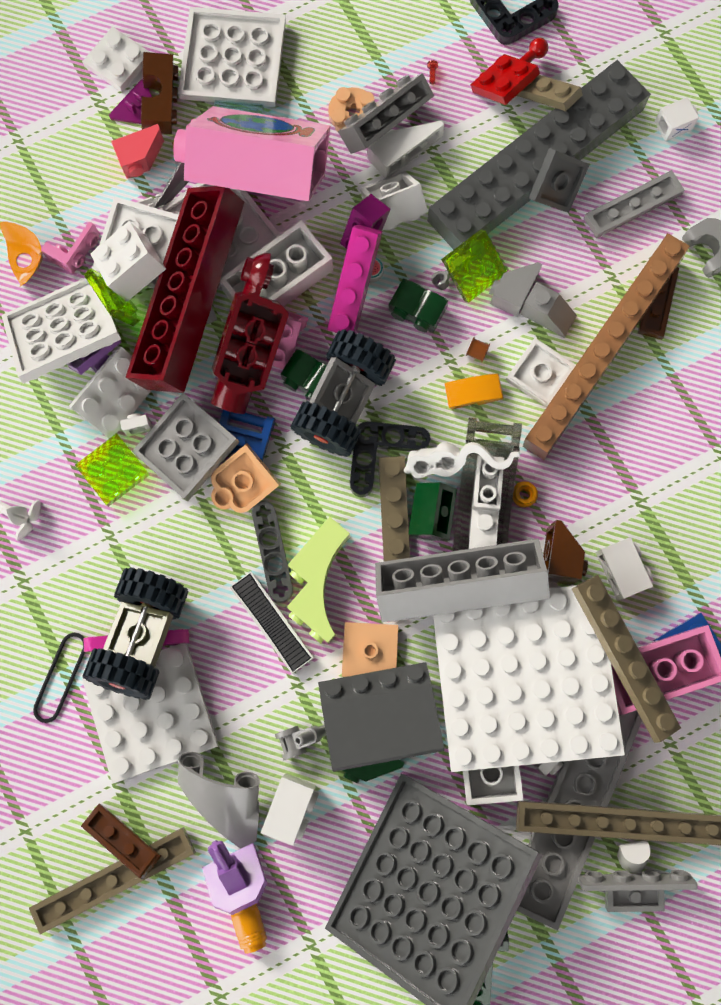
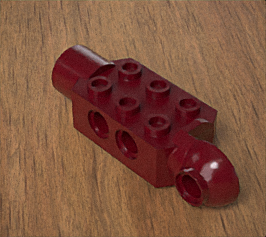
M270 253L260 254L254 258L247 257L241 273V280L246 283L243 291L237 292L234 295L212 365V371L218 380L211 404L237 414L246 413L253 391L265 389L289 316L288 311L279 302L260 296L262 288H268L274 270V265L270 264Z

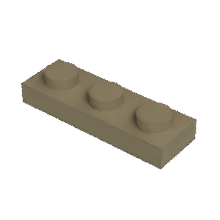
M538 75L517 96L567 111L583 94L580 86Z

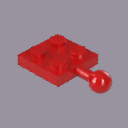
M535 38L529 45V51L520 59L503 54L470 84L472 92L507 105L540 74L538 65L531 62L535 58L540 59L547 54L549 49L547 41L544 38Z

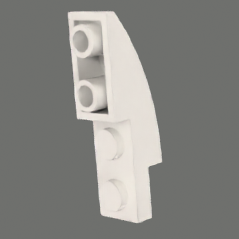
M477 455L468 549L497 545L503 469L491 467L480 455ZM494 457L498 461H504V457Z

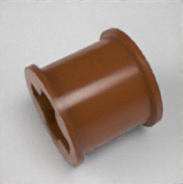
M473 337L466 356L478 359L482 363L490 343H484Z

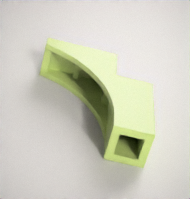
M330 516L288 564V567L292 570L289 575L300 584L304 581L307 583L287 606L291 611L289 617L299 626L305 623L312 630L309 634L320 644L324 640L329 644L336 636L330 626L325 610V584L333 560L350 538V533Z

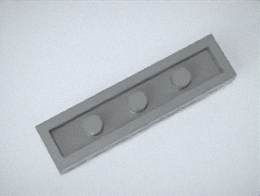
M671 170L586 213L584 220L597 239L681 196L685 190Z

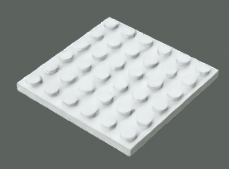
M575 586L549 589V599L433 615L451 772L625 755L611 662L571 590Z

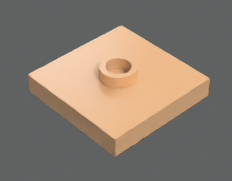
M345 622L342 677L396 668L398 625Z

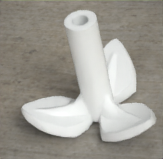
M40 500L32 503L29 512L24 507L10 506L0 501V513L6 515L16 526L21 525L16 532L15 539L17 541L23 539L33 529L30 522L38 520L40 516Z

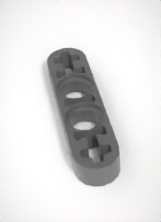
M261 501L253 507L252 518L267 587L272 599L276 602L284 603L292 597L293 585L289 575L290 572L277 513L271 503ZM265 507L267 511H271V514L267 515L269 525L275 523V527L269 526L261 530L259 529V526H265L262 517H257V514L261 513V508ZM267 532H273L277 535V542L272 546H266L262 542V538ZM274 557L280 558L283 562L281 570L277 572L270 571L268 568L269 560ZM286 573V578H281V582L284 587H288V591L284 592V597H280L279 594H274V590L278 589L277 580L271 581L270 577H279Z

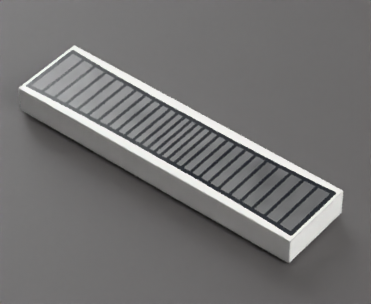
M249 572L230 586V589L291 674L314 658L252 572Z

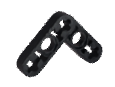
M470 0L471 5L494 37L503 45L512 44L551 22L556 17L559 7L557 0H535L510 14L501 0ZM495 9L500 12V15L498 17H491L487 12ZM529 16L534 22L525 24L521 21V18Z
M370 421L360 423L358 427L361 433H364L365 429L368 428L370 433L378 434V429H383L381 434L382 442H377L378 436H370L369 440H364V435L359 436L353 449L350 490L357 497H366L372 492L377 448L408 452L428 448L431 440L429 432L425 428L418 426ZM397 431L400 435V440L397 443H389L385 438L387 432ZM404 432H409L408 438H416V434H422V439H426V441H422L421 445L418 446L415 440L407 439V445H403ZM368 453L372 458L371 463L367 466L358 464V455ZM355 470L361 472L371 471V474L365 473V483L369 484V487H364L363 491H359L358 486L354 485V483H359L360 472L355 473Z

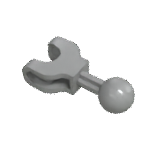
M707 218L688 229L683 235L682 240L690 247L701 243L708 245L712 249L714 257L709 259L705 267L702 268L705 276L709 278L721 272V220Z

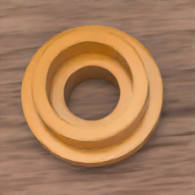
M522 481L513 487L511 497L517 506L527 508L536 502L538 491L532 483ZM526 491L529 495L528 499H522L520 492Z

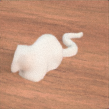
M442 442L434 448L410 451L404 473H411L414 478H424L431 474L449 477L457 473L465 465L466 457L470 453L479 454L493 468L506 469L511 465L514 457H520V453L511 452L508 459L498 461L487 449L478 443L470 442L465 444L460 451L454 444Z

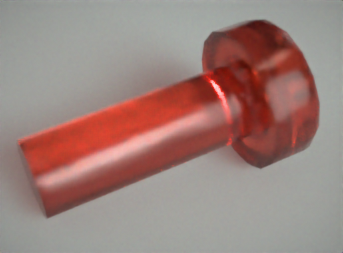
M430 60L427 62V68L430 69L429 84L433 85L435 84L438 62Z

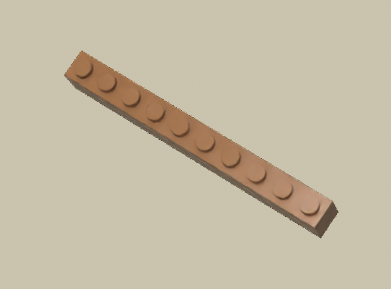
M669 233L666 234L528 433L522 447L542 460L546 459L683 260L690 247L688 244Z

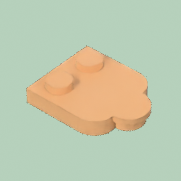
M247 443L212 473L211 483L214 489L211 493V499L213 504L220 509L232 508L236 512L244 513L264 499L281 483Z

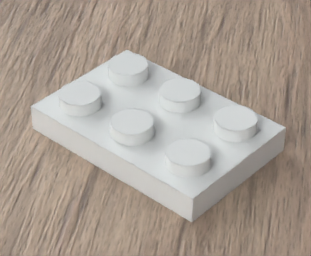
M121 346L114 350L69 405L72 410L110 440L121 429L120 421L127 419V416L133 414L152 391L146 390L125 378L132 355Z

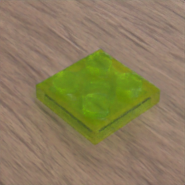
M482 229L441 259L463 300L468 303L489 288L495 280L502 278L503 274L507 272L486 230Z
M91 268L83 274L110 316L131 326L141 321L136 314L138 309L131 300L126 302L110 289L101 273Z
M117 433L75 464L80 473L108 507L150 475Z

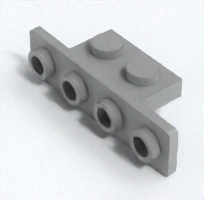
M623 870L615 871L614 874L587 871L578 877V883L583 891H605V908L607 912L665 911L664 890L698 889L696 880L690 873L684 870H672L670 873L645 870L642 874H631Z

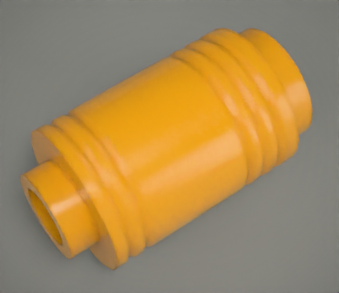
M257 903L231 915L240 949H244L245 954L255 952L266 946L265 940L267 935Z

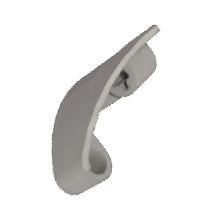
M197 752L182 754L178 762V784L196 810L221 835L240 849L256 842L259 819V777L252 772H241L235 776L234 785L214 781L203 776L204 758L201 754Z

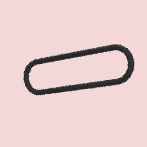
M70 633L61 641L35 701L33 713L35 718L42 723L52 722L59 715L85 655L84 636L80 633ZM70 637H78L83 642L81 654L55 714L49 719H43L37 711L40 700L65 642Z

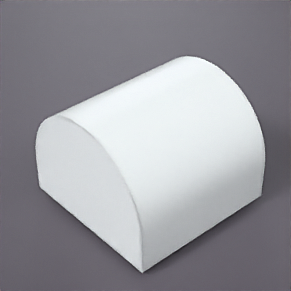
M647 840L620 844L617 857L624 870L630 873H639L645 869L650 857V846Z

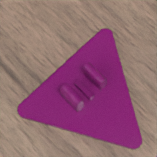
M143 79L109 113L111 120L141 124L142 97H152L150 90L144 88Z

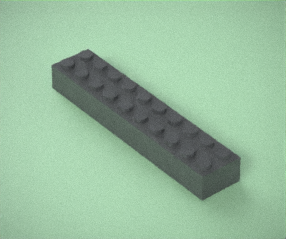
M618 60L581 88L583 95L567 111L556 108L429 207L427 221L459 257L464 254L473 240L484 238L531 200L529 199L530 193L549 148L582 160L644 110L651 93Z

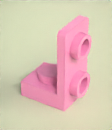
M88 222L69 251L59 244L53 246L48 242L43 245L41 251L48 261L74 274L76 269L83 265L85 256L90 248L97 244L100 233L95 224Z
M288 311L289 316L272 366L284 369L295 352L300 331L306 327L308 317Z

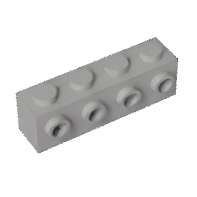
M423 73L412 78L409 75L402 77L396 82L397 87L395 89L391 87L379 95V101L376 103L371 101L361 108L362 114L359 116L354 114L344 121L346 126L340 129L338 133L350 154L368 148L434 97Z

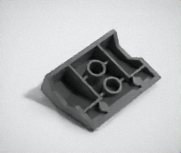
M426 662L318 682L333 772L444 751L432 684Z

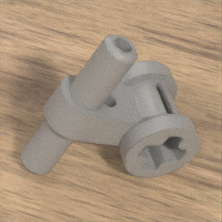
M325 725L319 727L311 726L303 730H299V727L295 726L276 733L275 737L280 740L284 755H282L283 761L306 753L305 747L319 742L322 737L326 736Z

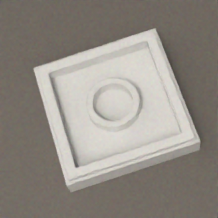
M534 338L505 380L547 408L576 364Z

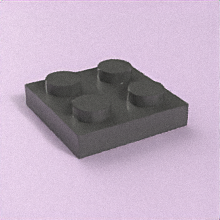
M549 148L529 199L569 213L590 164Z

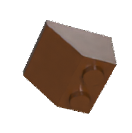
M555 520L546 530L543 551L548 581L572 585L581 580L582 576H586L588 560H584L585 551L561 520Z

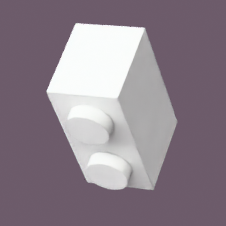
M631 537L595 552L617 601L653 587L651 582L653 581L652 573L647 566L644 567L640 558L642 556L640 547L636 542L632 541Z

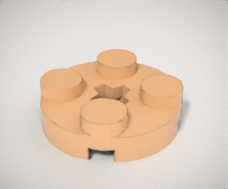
M339 88L336 91V95L332 97L328 107L329 120L335 127V130L338 132L346 126L344 121L351 117L349 116V109L354 108L359 111V113H355L359 116L363 113L362 107L371 101H375L374 95L360 88Z

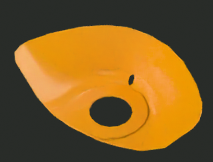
M6 221L0 222V229L6 240L9 264L21 287L34 275L43 260L41 245L35 234L26 227ZM22 253H27L32 258L31 264L26 268H21L16 263L17 257Z

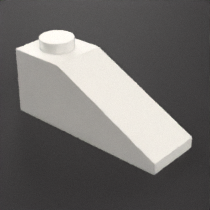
M437 121L388 131L368 147L367 159L386 179L443 137L444 123Z

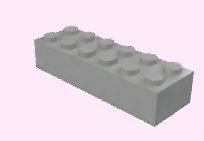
M539 539L375 563L376 598L382 622L550 598L548 573Z

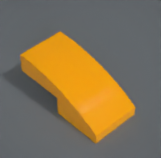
M498 373L445 383L448 405L452 410L476 403L483 405L504 399Z

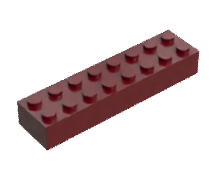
M208 186L187 189L163 261L166 270L158 277L125 377L146 390L185 392L245 203L230 188Z

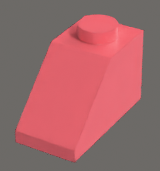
M158 124L111 141L127 179L139 177L144 172L150 171L164 143Z

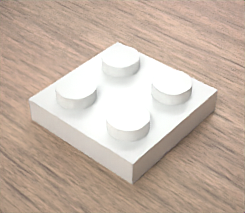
M112 26L82 62L85 68L120 92H123L143 69V52L150 51Z

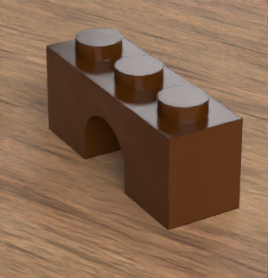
M143 52V86L147 89L157 90L160 94L155 97H142V130L158 124L162 134L172 135V125H177V110L173 109V103H178V87H173V80L178 81V65H174L173 54Z

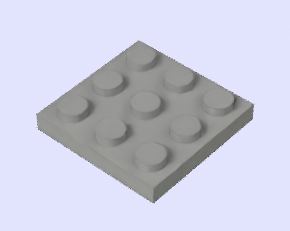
M182 393L132 452L183 499L189 501L240 441L186 394Z

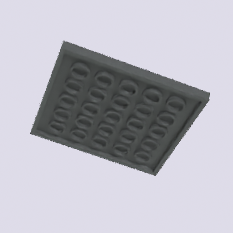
M401 773L325 929L425 1005H473L543 854Z

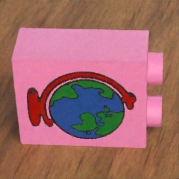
M212 106L196 119H192L186 125V130H177L174 140V159L176 162L185 163L184 181L309 201L325 177L331 125Z

